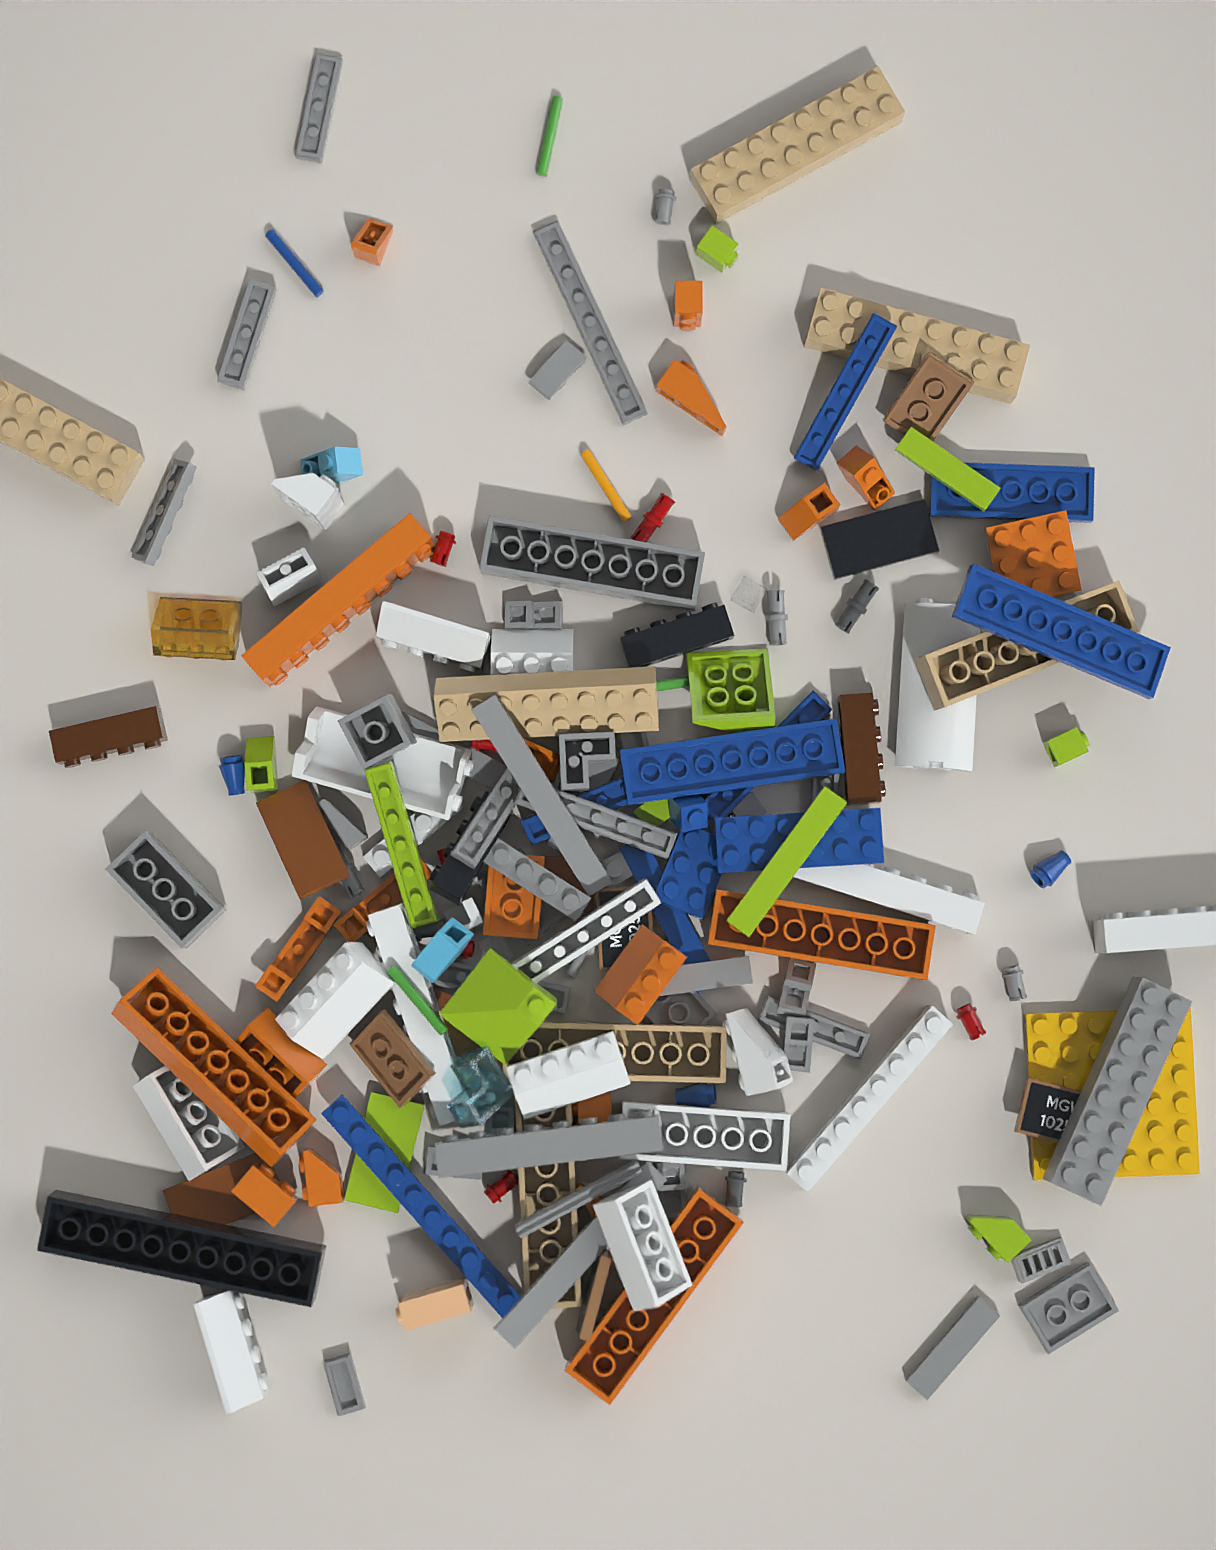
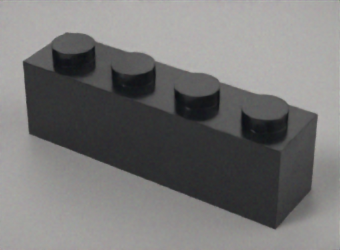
M717 603L708 604L702 607V612L696 614L686 611L676 615L677 620L666 623L665 619L650 623L651 628L640 631V628L637 627L625 631V636L620 637V642L628 667H647L732 640L735 635L725 604L718 606Z
M485 791L482 798L478 796L475 798L469 809L473 812L468 821L463 819L456 831L460 836L455 844L452 842L448 844L443 853V857L446 860L441 867L436 865L429 880L433 881L431 891L457 905L461 904L483 866L484 859L499 838L514 810L513 808L475 869L451 856L452 850L489 795L488 791Z

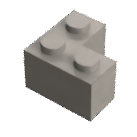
M614 732L559 734L561 791H589L588 764L613 763L616 760Z

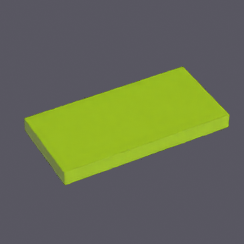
M371 1092L364 1119L409 1169L425 1104L409 1101L405 1106L399 1108L389 1095ZM355 1154L344 1200L399 1213L401 1203L363 1160Z

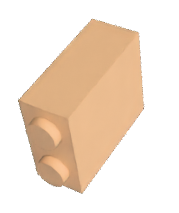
M464 1277L403 1295L398 1302V1308L395 1309L398 1324H404L405 1331L471 1312L474 1303L467 1278Z

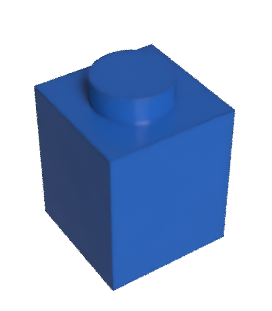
M700 795L669 799L670 820L682 833L708 827L707 802Z

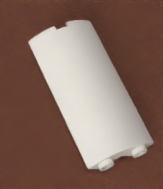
M917 598L916 603H905L895 766L910 769L934 768L950 772L972 771L977 695L934 711L914 659L980 634V628L951 617L957 601L954 604L932 603L933 600L929 598Z
M316 706L308 716L304 742L295 752L292 776L373 799L365 771L362 769L338 723V720L347 716V714ZM413 733L417 743L374 766L392 761L406 809L450 820L453 811L458 812L461 807L463 796H460L464 780L466 776L470 777L473 770L474 761L470 760L472 749L440 742L439 740Z

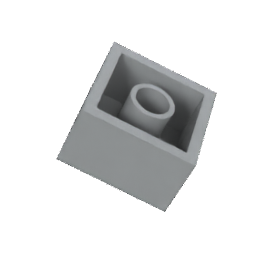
M393 694L385 695L338 720L363 770L417 743Z

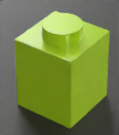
M712 225L697 245L696 255L722 273L726 266L731 268L739 257V254L736 253L739 243Z
M1078 727L1043 743L1054 768L1089 752L1087 748L1089 746L1088 738L1083 731L1079 732Z

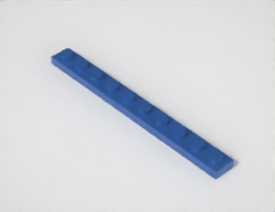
M344 1095L339 1096L321 1114L503 1318L522 1296Z

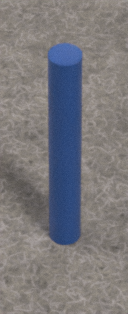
M273 229L268 231L265 237L313 295L319 297L324 292L322 287Z

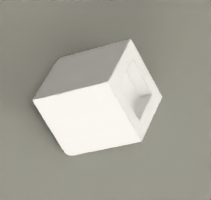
M472 897L444 912L447 921L453 917L468 930L484 923V919Z

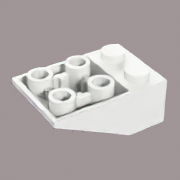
M747 1007L726 1014L725 1027L728 1035L732 1037L734 1045L732 1047V1055L734 1061L739 1065L741 1073L739 1074V1084L742 1090H745L746 1096L777 1090L792 1083L793 1079L787 1055Z

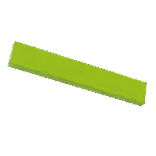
M391 761L364 769L410 927L412 929L437 922L439 918L393 763Z
M824 786L726 921L747 937H750L848 802Z

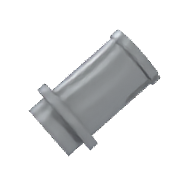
M659 189V192L655 195V198L658 199L654 218L655 223L662 225L671 224L673 201H676L677 198L674 196L675 191Z
M1019 965L1003 968L1004 974H1002V978L1006 980L1010 997L1009 1001L1027 998L1021 976L1024 973L1023 970H1020Z

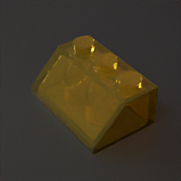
M160 597L151 626L153 656L235 660L240 640L242 601Z

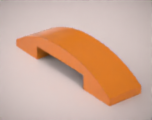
M421 859L428 881L432 870ZM395 873L333 924L347 942H356L369 932L366 924L369 920V914L403 903Z
M319 896L274 962L268 966L258 980L255 987L278 1002L309 962L342 911Z

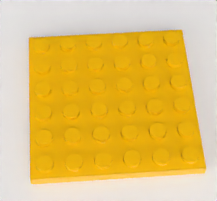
M1191 1008L1187 1012L1115 1177L1200 1174ZM1117 1010L1024 1014L1028 1078L1082 1091ZM1031 1136L1033 1180H1044L1042 1178L1056 1149L1057 1142Z

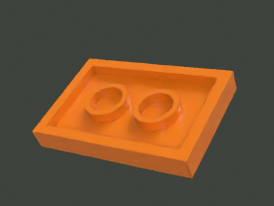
M525 855L545 868V857ZM488 866L483 935L539 940L542 899L491 866Z

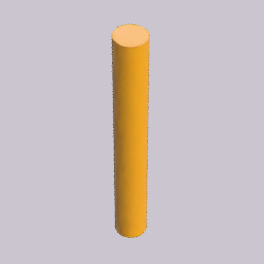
M588 449L581 453L580 456L622 522L625 523L632 518L631 514L591 451Z

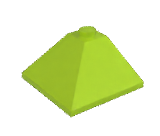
M768 648L687 653L693 724L734 733L775 727V706Z
M489 948L439 1012V1015L506 1065L557 1004V998L493 949Z

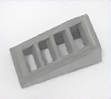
M325 799L320 801V806L348 849H353L368 839L366 834L333 804Z
M1062 1237L1021 1250L1011 1260L1017 1279L1021 1284L1071 1264ZM1055 1246H1057L1061 1260L1057 1262L1052 1250ZM1045 1250H1047L1051 1262L1049 1265H1046L1042 1254ZM1035 1254H1037L1041 1266L1037 1269L1032 1258ZM1027 1258L1031 1269L1029 1272H1026L1022 1261Z

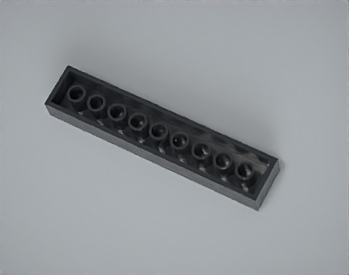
M55 1190L47 1196L37 1251L312 1307L317 1296L327 1245Z

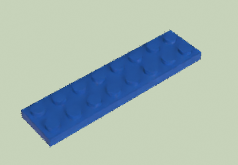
M971 564L968 568L951 616L1147 699H1153L1171 648L976 564Z
M837 718L619 751L627 805L845 773Z

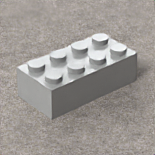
M145 830L105 868L181 948L187 949L226 911L221 903L152 832Z

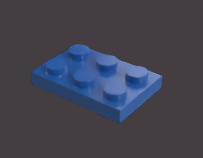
M701 829L683 833L679 831L655 889L661 903L700 920L704 919L722 873H718L716 836Z

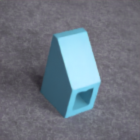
M334 446L301 459L303 475L314 473L320 478L323 474L335 483L348 481L363 475L360 448Z
M452 917L436 933L411 966L433 983L463 953L474 934Z

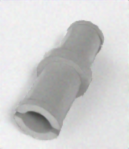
M784 590L767 591L769 615H766V621H769V645H787L785 620H788V614H785Z

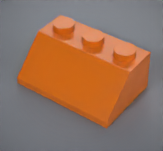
M642 924L594 992L638 1025L686 960L687 956Z
M267 1007L247 1025L235 1042L289 1094L297 1099L327 1064L320 1057L291 1040L275 1020L277 1015Z

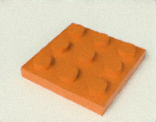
M1066 510L984 528L993 572L1051 597L1082 591Z

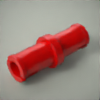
M661 492L650 511L644 513L643 521L634 534L631 535V538L635 541L647 542L656 528H660L663 525L661 521L675 504V501Z

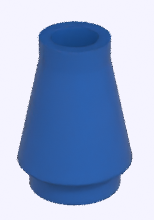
M242 755L220 758L221 765L218 766L229 796L244 794L245 761H243Z
M1060 850L1057 854L1033 865L1030 875L1039 887H1051L1065 868L1071 864V859L1066 852Z
M695 1083L675 1089L677 1105L710 1107L711 1104L717 1103L715 1083Z

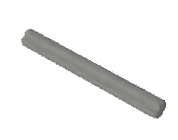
M632 1160L515 1223L514 1228L518 1236L523 1238L638 1176L642 1170L638 1162Z

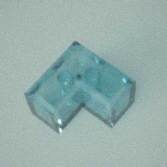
M488 1047L467 1050L450 1066L464 1088L462 1092L446 1105L460 1128L482 1125L514 1095L510 1082Z

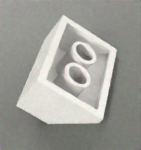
M314 473L274 479L271 483L284 502L325 531L344 506L340 498L342 494L335 486L336 483L323 474L320 478Z
M492 629L491 675L573 671L574 629Z

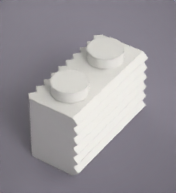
M302 547L300 551L296 550L295 553H291L290 556L287 555L281 561L277 560L276 564L272 563L271 566L267 565L266 569L262 568V571H257L261 585L273 606L322 581L315 564L306 549Z

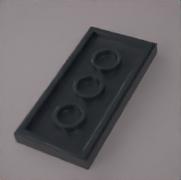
M925 499L820 527L834 580L940 551Z

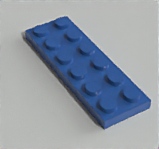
M963 462L1001 488L985 512L930 475V517L1022 520L1066 510L1068 522L1092 523L1094 521L1095 467Z
M881 809L842 810L800 868L884 863ZM805 812L714 818L718 873L763 871Z

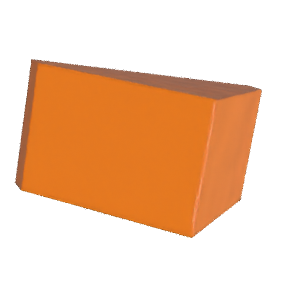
M368 218L351 242L354 257L380 266L393 231V226Z

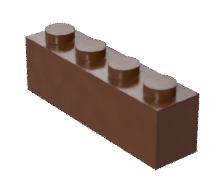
M873 692L839 695L837 701L841 730V748L845 767V799L848 802L846 806L882 802L881 797L886 796L885 782L884 780L880 781L879 770H883V755L878 753L877 743L881 742L880 726H875V715H879L878 699H873Z
M157 706L49 731L55 763L64 765L65 768L81 765V760L90 758L92 762L108 759L107 754L118 752V756L132 754L135 752L134 748L144 746L146 750L158 748L161 746V742L168 740L162 711Z

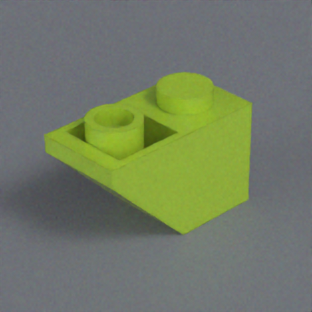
M275 736L246 739V790L251 793L278 791Z
M969 1215L965 1218L971 1224L967 1229L978 1240L982 1237L989 1244L986 1248L987 1251L997 1261L1002 1258L1005 1262H1010L1032 1241L1010 1217Z

